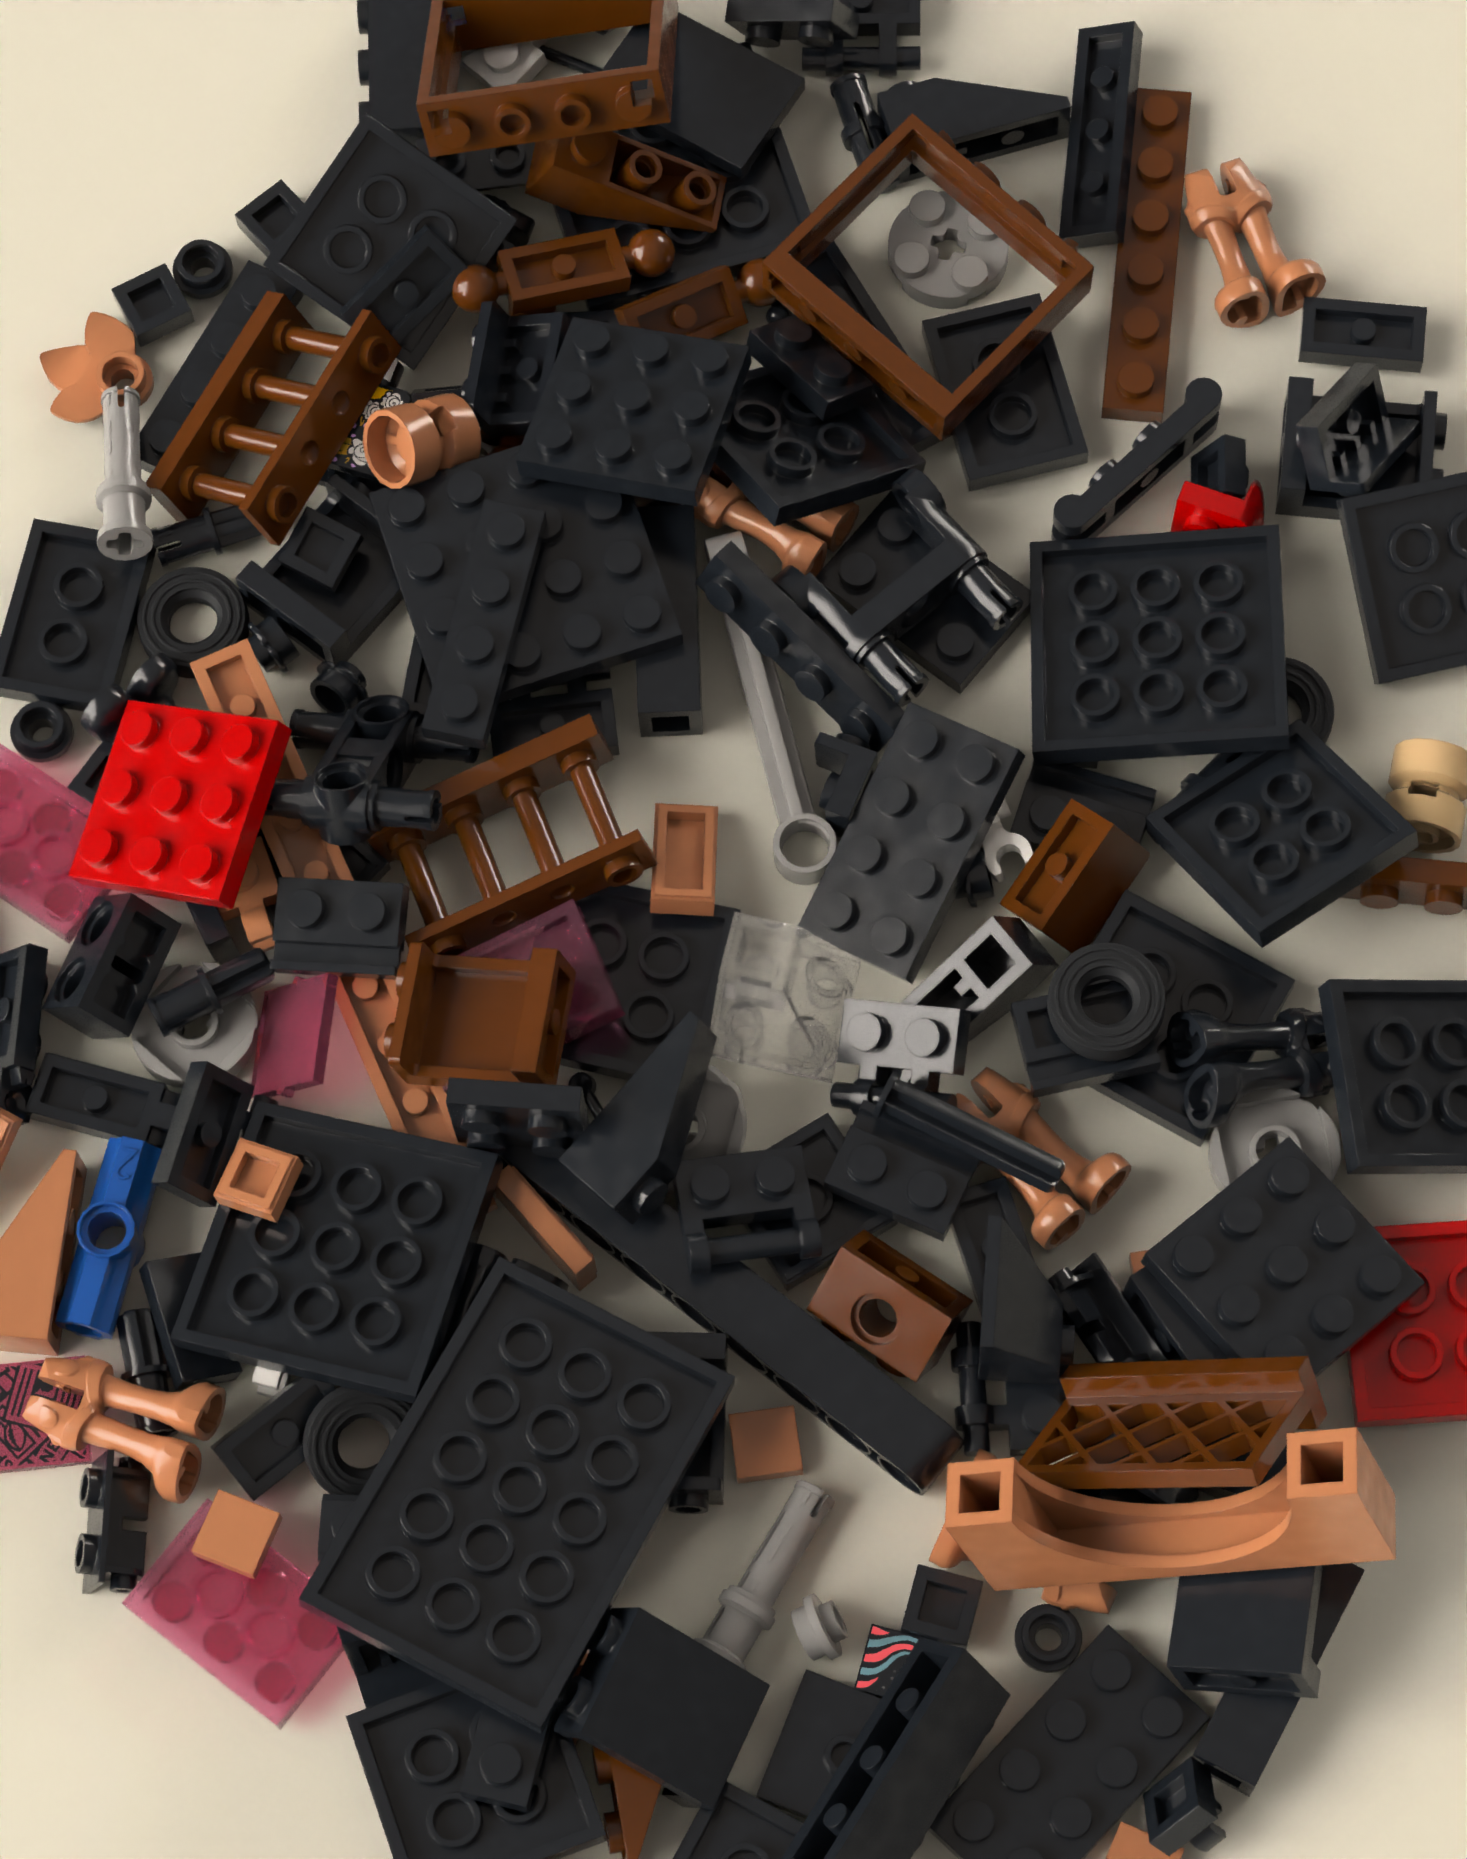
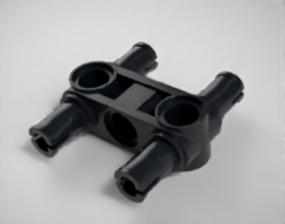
M377 695L368 697L360 701L353 709L349 708L346 713L309 712L303 709H295L290 719L289 728L292 730L290 736H293L292 740L296 749L326 750L312 775H308L304 780L276 778L264 815L301 819L302 823L308 825L310 829H319L322 840L338 846L361 843L369 839L377 831H381L384 827H408L436 831L442 818V803H439L441 799L439 790L402 789L416 764H420L423 759H444L475 763L480 749L425 738L421 729L424 714H420L419 711L410 710L408 702L399 696Z

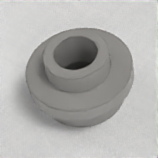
M815 1594L804 1597L803 1606L791 1611V1618L805 1651L813 1661L825 1655L831 1660L841 1656L842 1648L840 1641L848 1638V1632L838 1608L832 1600L822 1604Z

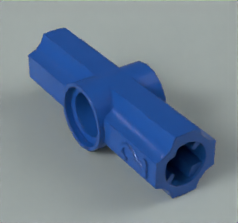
M125 1136L109 1138L90 1205L82 1212L77 1222L76 1234L79 1242L55 1320L58 1327L69 1330L79 1336L97 1340L113 1338L132 1270L140 1262L144 1254L145 1240L143 1232L157 1185L151 1183L162 1151L161 1148L150 1145L143 1140ZM113 1226L126 1229L123 1241L116 1247L111 1249L96 1247V1241L105 1229Z

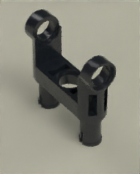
M910 468L892 482L891 488L897 502L908 515L905 521L933 550L855 613L850 615L810 572L804 575L794 566L788 565L771 579L862 670H867L894 698V701L900 707L907 705L909 701L911 702V698L907 695L909 691L917 698L929 682V678L924 673H921L893 644L902 635L952 595L961 593L989 622L993 630H999L1006 626V622L1002 619L1004 615L1011 622L1024 604L988 568L990 561L987 558L986 551L947 513L945 501L937 487L923 472L916 468Z

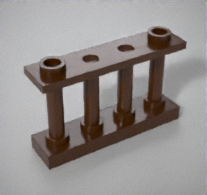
M267 290L146 481L151 494L178 522L199 516L209 499L239 506L238 509L270 544L280 546L402 347L371 310L362 309L347 335L343 336L314 330L285 294ZM302 352L332 358L315 385L285 379ZM271 401L301 407L285 434L255 428ZM240 450L270 457L254 484L224 478Z
M590 713L422 790H439L441 794L439 803H442V818L436 831L408 827H384L381 831H377L367 839L374 850L389 863L400 860L425 927L405 935L408 947L411 942H424L435 954L466 956L469 950L604 888L627 885L638 879L644 870L658 864L652 850L638 829L622 835L596 773L601 765L614 760L605 737ZM567 781H573L599 847L564 862L539 797L543 792ZM512 807L516 809L541 873L506 889L481 824L484 822V819ZM451 834H457L483 900L448 915L424 850L429 844Z

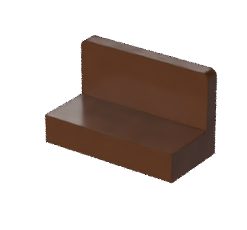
M1071 798L999 904L1072 954L1076 950L1091 944L1109 918L1125 889L1128 890L1148 861L1150 853L1115 824Z

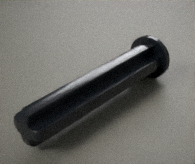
M898 1069L893 1071L873 1111L874 1117L879 1119L884 1112L1046 1193L1056 1189L1065 1171L1066 1164L1062 1159L900 1080L902 1071Z

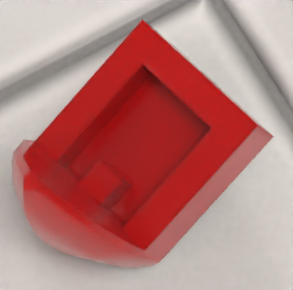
M1254 479L1243 500L1185 481L1177 499L1170 532L1262 526L1264 524L1265 503L1261 483Z

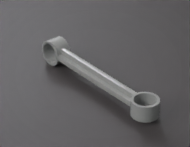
M741 531L704 539L707 563L709 564L715 554L730 541L748 557ZM723 613L779 823L773 838L776 868L785 879L799 885L818 883L837 848L835 832L825 819L815 815L774 660L759 652L753 645L750 637L726 613ZM798 832H813L827 842L828 853L816 865L809 867L796 866L790 863L783 854L782 849L785 841L791 835Z

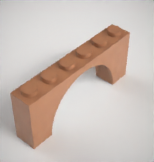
M1357 1427L1287 1433V1464L1273 1478L1257 1487L1235 1495L1191 1503H1129L1082 1495L1040 1479L1020 1465L1014 1457L948 1463L945 1528L994 1591L1396 1560L1395 1494Z

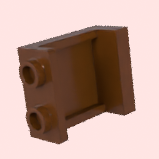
M411 942L407 960L400 964L396 975V992L399 1001L395 1022H391L388 1025L384 1037V1053L388 1064L407 1084L448 1087L449 1077L556 1085L577 972L558 949L533 947L531 960L439 955L433 953L424 942Z

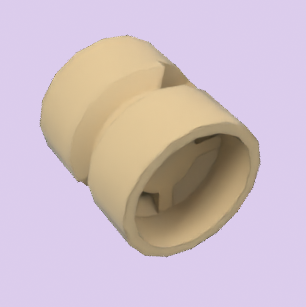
M1415 738L1403 740L1396 744L1388 784L1393 791L1386 794L1385 801L1417 830L1419 847L1413 851L1437 854L1454 851L1460 847L1467 809L1462 801L1467 799V750L1455 744L1435 739Z

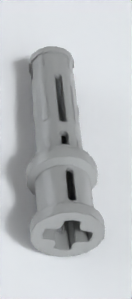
M117 386L106 389L101 395L104 426L105 480L97 488L95 495L96 505L103 513V527L98 530L97 534L98 549L106 557L123 561L143 557L151 551L153 546V535L151 529L146 526L145 512L151 506L152 494L150 488L141 479L139 430L141 398L139 392L129 386H124V406L122 407L118 406Z
M798 1480L795 1484V1489L738 1585H730L728 1589H723L718 1598L722 1606L703 1638H694L697 1642L746 1670L743 1662L762 1630H770L775 1622V1610L772 1606L821 1522L835 1503L830 1495L825 1494L821 1498L824 1491L803 1480Z

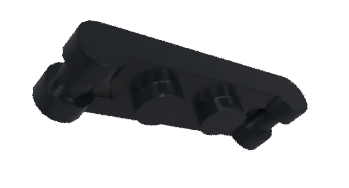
M1205 377L1197 378L1190 382L1186 388L1184 404L1162 424L1157 420L1148 424L1134 440L1133 449L1118 463L1114 459L1104 463L1092 476L1089 482L1090 488L1081 496L1070 494L1061 497L1054 506L1052 541L1097 537L1212 435L1217 428L1222 400V390L1219 384Z

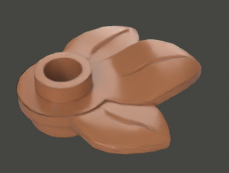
M91 312L85 326V345L45 351L39 357L49 382L61 391L53 401L50 411L56 417L68 422L86 423L103 415L101 405L102 393L106 389L115 386L122 379L134 380V383L129 387L139 392L141 398L140 406L148 400L153 391L154 377L151 368L143 358L136 355V339L133 332L118 319L104 313ZM117 389L118 406L122 407L124 406V389Z

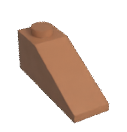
M63 1149L0 1238V1351L51 1356L59 1355L63 1328L58 1327L55 1320L74 1258L77 1222L80 1218L87 1168L77 1150Z

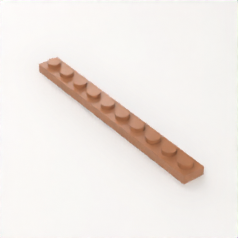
M247 638L189 663L210 711L279 720L286 725ZM290 736L276 778L304 780L308 774ZM264 815L260 827L282 877L354 881L340 847L322 840L319 829H310L308 825L302 823L301 819ZM326 976L392 1130L467 1147V1143H459L457 1141L446 1105V1088L442 1086L407 1084L388 1064L384 1053V1037L388 1025L391 1022H395L399 1001L396 992V980ZM494 1197L487 1214L498 1209Z

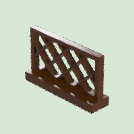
M1308 1356L1069 1365L1059 1378L1066 1396L1065 1401L1019 1460V1463L1040 1479L1063 1489L1256 1487L1260 1485L1287 1445V1433H1295L1299 1429H1318L1328 1413ZM1234 1432L1236 1433V1434H1234V1435H1232V1436H1230V1437H1227V1438H1225V1439H1223V1440H1221V1441H1219V1442H1216V1443H1214V1444H1212V1445H1210V1446H1208V1447H1205V1445H1207V1444H1209V1443H1212V1442H1214V1441H1216V1440H1218V1439H1220V1438H1223V1437H1225V1436H1227V1435H1229V1434H1231V1433H1234ZM1112 1434H1115V1435H1116V1436L1113 1437V1438H1110V1439H1108V1440H1106V1441H1104V1442H1102V1443H1099V1444H1097V1445H1095V1446H1093V1447H1090V1448H1088V1449L1085 1450V1448H1087V1447H1089V1446H1091V1445H1094V1444H1096V1443H1098V1442L1104 1440L1105 1438H1107L1108 1436H1110V1435H1112ZM1172 1434H1175L1174 1436H1172V1437H1170V1438H1167V1439H1165V1440H1163V1441H1161V1442H1158V1443H1156V1444H1154V1445H1152V1446H1150V1447L1144 1448L1145 1446H1148V1445H1150V1444H1152V1443H1154V1442H1157V1441H1159V1440H1161V1439H1163V1438H1165V1437H1168V1436H1170V1435H1172ZM1252 1451L1245 1461H1230ZM1190 1452L1192 1453V1454H1190V1455H1188V1456H1186V1457H1183V1458H1181V1459H1179V1460H1177V1461L1170 1462V1461H1172V1460H1174V1459H1176V1458H1179V1457H1181V1456H1183V1455H1185V1454H1187V1453H1190ZM1130 1453L1132 1454V1455L1127 1456V1457H1125V1458H1123V1459H1121V1460H1119V1461H1116V1462H1114V1463H1112V1464H1108V1463H1110V1462H1112V1461H1114V1460H1117V1459H1119V1458H1121V1457H1123V1456H1126V1455H1128V1454H1130ZM1071 1454L1073 1455V1456H1070V1457H1068V1458H1066V1459H1064V1460H1062V1461H1059V1462H1057V1463H1055V1464H1053V1465H1049V1464L1054 1463V1462H1056V1461H1058V1460H1060V1459H1063V1458H1065V1457H1067V1456H1069V1455H1071Z

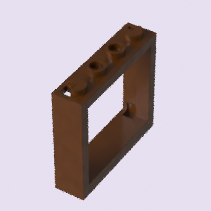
M432 0L416 102L430 157L671 122L679 8L677 0ZM463 6L466 18L453 20L452 14H448L447 8ZM650 23L647 65L457 93L462 51ZM648 79L647 89L634 91L632 81Z
M912 113L762 261V287L801 321L809 325L815 333L822 337L939 440L943 441L1090 292L1094 266L1078 252L1079 244L1070 238L1062 240L1046 226L1042 214L1031 203L1022 199L1017 202L1001 188L996 175L986 165L978 161L972 164L955 149L953 140L943 129L939 133L935 132ZM911 163L1057 286L953 393L949 392L806 269Z

